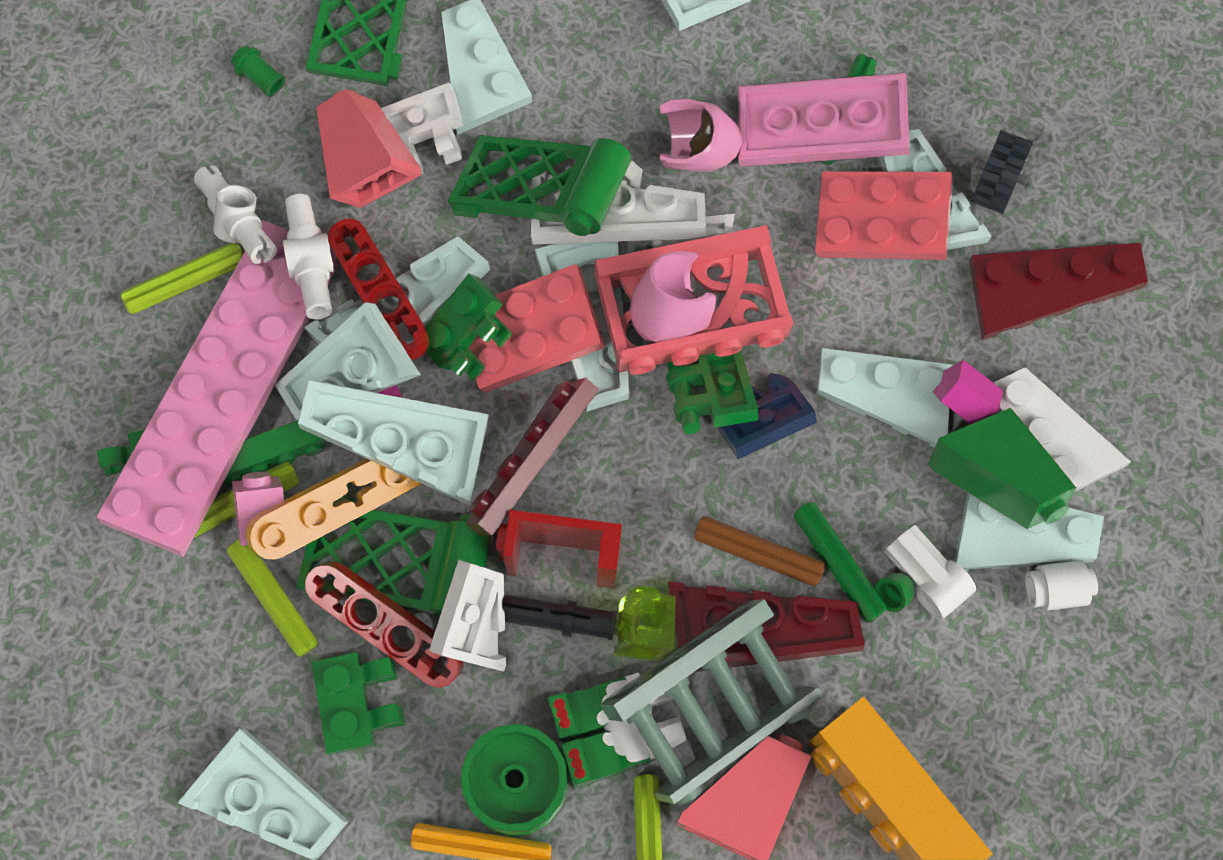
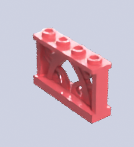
M767 225L595 260L594 279L600 295L618 372L629 371L631 375H640L656 368L655 365L673 362L675 366H682L697 361L701 355L716 353V356L724 357L738 353L744 346L758 344L761 348H767L782 343L791 331L793 320L789 314L770 246L771 238ZM677 251L697 253L698 258L693 261L690 270L693 278L699 285L709 291L726 293L722 302L713 313L708 327L679 339L654 342L644 346L632 344L626 336V329L632 321L630 310L621 317L619 316L613 289L623 287L631 300L633 289L640 282L650 265L661 255ZM757 259L764 286L745 283L748 261ZM720 267L723 270V274L718 279H730V283L710 279L707 275V270ZM753 294L764 299L770 307L768 318L753 323L746 321L744 312L747 310L758 312L759 309L752 301L740 299L741 295ZM730 320L733 327L722 329Z

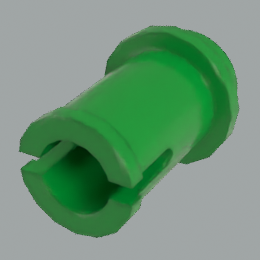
M243 46L232 57L231 64L234 66V72L239 77H247L266 96H274L283 87L286 77L262 59L261 52L257 48Z

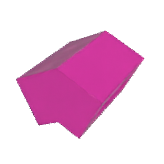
M961 360L943 371L942 380L933 390V393L943 404L968 423L973 424L999 411L1003 390L967 362Z

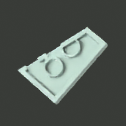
M365 302L279 380L275 387L294 418L299 420L308 380L377 393L421 374L376 304Z
M967 493L954 561L965 571L984 568L1004 569L1012 566L1026 565L1040 566L1082 560L1084 563L1093 562L1097 559L1104 516L1069 508L1062 518L1052 524L1042 522L1026 529L970 493Z

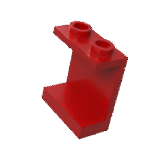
M510 510L508 524L501 523L498 528L496 551H499L498 561L505 562L507 575L516 576L521 541L599 551L597 587L615 589L622 524Z

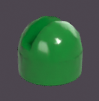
M902 572L888 574L875 585L876 592L885 603L887 611L899 612L913 601L916 593L914 582Z

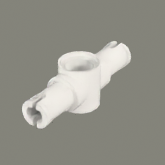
M206 166L200 168L195 173L194 183L207 197L208 207L214 214V234L225 242L240 243L254 264H261V259L264 263L272 260L276 255L277 247L261 229L262 222L255 214L257 199L255 193L244 186L229 185L216 166H209V170Z
M305 194L291 195L285 200L290 230L287 233V240H283L290 279L294 278L296 284L301 286L307 317L310 319H322L332 313L327 281L330 278V272H333L334 269L327 233L322 234L320 228L315 224L309 196Z

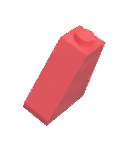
M345 89L335 93L332 98L316 107L330 199L362 208L422 175L420 166L376 101Z
M777 734L776 739L767 736L683 811L678 818L676 826L749 860H768L811 756L802 752L803 744L788 736Z

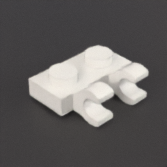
M449 82L381 108L420 166L421 174H424L414 144L434 137L437 152L439 155L444 156L447 165L462 159L461 150L453 130L464 126L455 90Z

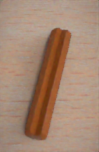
M707 516L701 517L694 533L696 541L811 586H816L820 582L824 572L825 564L820 560Z

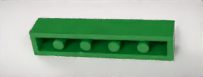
M299 420L248 438L244 441L222 486L225 484L226 486H233L232 481L243 480L242 476L248 473L266 472L269 468L284 462L292 464L296 461L295 458L305 454L306 456L317 455L322 451V448L327 446L326 441L300 429Z

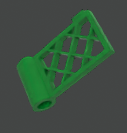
M321 0L306 63L307 72L388 86L390 79L398 80L403 57L402 54L396 53L408 0H377L379 4L361 15L351 4V0ZM345 4L355 19L335 31L328 21L330 13ZM395 5V10L393 13L390 7ZM385 11L392 21L391 27L375 38L366 22ZM361 27L370 41L351 53L341 38ZM326 29H327L330 34L325 37V33H326ZM335 42L346 55V57L333 65L319 63L321 51ZM387 42L386 49L384 50L381 45ZM377 49L383 58L380 73L362 70L357 60ZM352 64L354 68H348L347 66Z
M480 135L448 199V203L456 216L477 218L479 213L561 222L564 223L568 231L575 235L587 236L588 234H596L604 222L632 160L631 154L622 144L607 138H598L592 142L591 146ZM489 150L505 153L503 157L483 167L482 164ZM530 155L541 156V160L519 171L516 163ZM567 159H576L573 167L556 175L552 168ZM512 166L516 174L493 186L490 178ZM549 170L553 178L530 190L526 182ZM486 181L489 189L474 197L467 196L471 188ZM520 185L523 186L526 192L512 201H502L500 199V196ZM557 189L560 190L561 193L554 207L537 204L536 201Z
M341 497L333 503L347 499L355 504L356 500L354 498ZM371 510L356 518L364 520L356 526L353 520L348 522L352 529L332 543H329L324 535L306 545L296 588L306 591L305 580L308 573L314 568L316 563L331 555L334 561L343 564L335 551L358 537L368 555L350 566V570L358 573L374 562L385 581L375 587L383 593L388 588H391L395 595H385L404 609L432 613L440 617L458 560L485 568L492 535H478L468 527L466 522L471 515H460L458 521L443 522ZM376 523L388 524L395 537L373 551L362 533ZM396 526L407 527V529L400 533ZM420 530L436 532L433 548L419 558H416L405 540ZM321 540L325 547L318 551ZM401 544L412 562L392 576H389L378 558ZM428 561H430L428 571L426 573L422 566ZM418 569L425 580L421 600L403 597L395 584ZM335 577L324 583L322 589L328 593L336 589L333 585ZM351 587L350 590L344 593V598L348 599L355 593V590ZM365 598L357 600L362 602L373 603L371 600Z

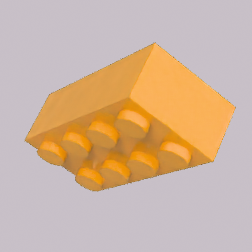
M864 696L807 743L813 750L809 754L812 763L825 777L830 774L834 776L843 788L839 795L844 803L856 815L863 812L874 826L870 830L871 836L886 853L889 854L893 850L900 860H987L993 855Z

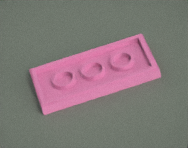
M906 73L738 86V128L743 141L738 153L740 167L910 155Z

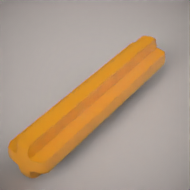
M416 823L411 836V847L415 850L479 860H551L552 854L551 845L545 842L424 823Z

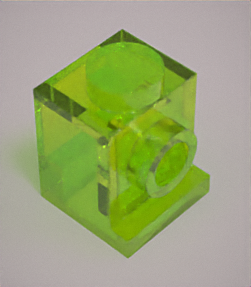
M640 586L630 590L620 600L618 642L614 646V655L658 662L674 649L676 596L660 594L657 588ZM640 620H642L646 626H640Z

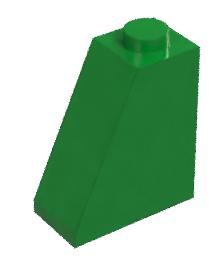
M1011 408L940 437L928 462V465L934 472L1026 529L1042 522L1052 524L1062 518L1069 509L1067 504L1077 488Z

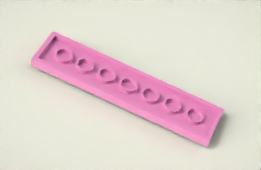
M262 220L261 229L277 247L276 255L269 262L264 263L261 259V264H254L249 258L248 253L244 252L97 515V519L103 525L184 557L244 441L247 439L305 329L304 326L310 320L306 315L301 286L296 284L294 278L290 279L283 246V240H287L289 230ZM331 247L330 252L334 271L330 272V278L327 281V284H329V282L331 281L339 265V261L337 260Z

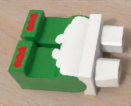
M639 672L590 688L548 697L559 738L563 743L561 745L575 790L657 761L634 723L628 724L626 720L624 722L609 720L599 705L640 676ZM663 693L650 704L654 707L673 701L672 696L666 697ZM679 717L657 723L672 749L686 743L687 739ZM605 730V732L580 740V737H584Z

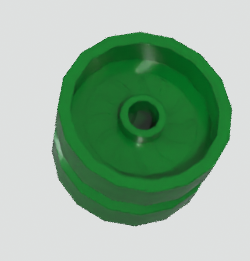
M522 724L498 726L481 735L467 752L461 770L462 794L473 815L491 831L510 837L531 835L548 826L562 809L568 790L565 760L556 743L539 729ZM511 771H515L517 776L520 773L524 776V782L518 788L507 786L506 775Z

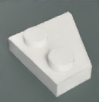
M458 560L429 651L441 656L504 672L506 657L498 654V632L505 630V613L502 609V599L504 597V576L502 573Z

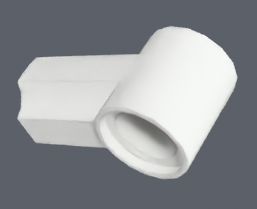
M916 525L900 535L884 551L898 569L912 579L917 599L938 620H943L976 592L975 583L969 574L955 561H947Z

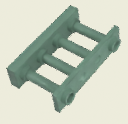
M765 599L744 602L599 704L609 720L622 722L626 720L628 724L634 723L669 779V782L654 792L659 801L683 805L693 800L702 792L701 784L784 723L788 722L791 724L807 716L812 711L810 704L823 695L818 687H798L795 689L761 633L764 629L761 624L774 616ZM737 641L740 644H746L780 700L761 715H758L725 661V658L728 656L725 650ZM700 667L703 670L709 669L744 726L724 742L719 738L687 686L690 683L688 676ZM663 693L666 697L672 696L707 753L687 769H684L650 713L653 709L650 703Z

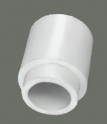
M1082 560L1040 565L1036 567L1035 571L1027 572L1025 576V588L1029 604L1032 608L1041 607L1044 611L1088 606L1091 603L1092 596L1098 593L1095 571L1092 568H1087Z

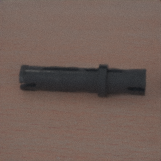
M504 594L502 609L505 613L506 623L562 631V636L572 637V634L575 633L607 638L613 641L617 611L615 610L607 611L577 606V601L567 600V603L563 604Z

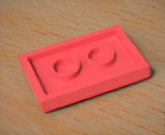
M822 171L815 246L817 257L947 260L952 173Z
M573 264L496 294L495 296L503 305L495 315L510 329L512 335L502 347H499L492 339L489 342H485L479 335L468 347L485 366L476 378L479 390L484 393L605 348L581 268L577 264Z

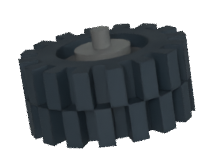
M1000 130L988 161L979 159L976 167L982 169L983 173L971 202L1003 214L1016 183L1022 185L1026 183L1028 177L1020 175L1033 142Z

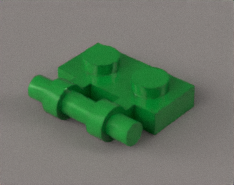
M741 351L724 357H718L716 353L701 355L697 360V364L689 366H675L673 362L667 363L668 373L666 375V382L669 391L675 396L676 402L673 405L676 421L682 424L685 434L697 433L701 428L699 418L704 415L711 414L714 428L758 421V407ZM703 385L704 394L692 395L691 389L694 386Z

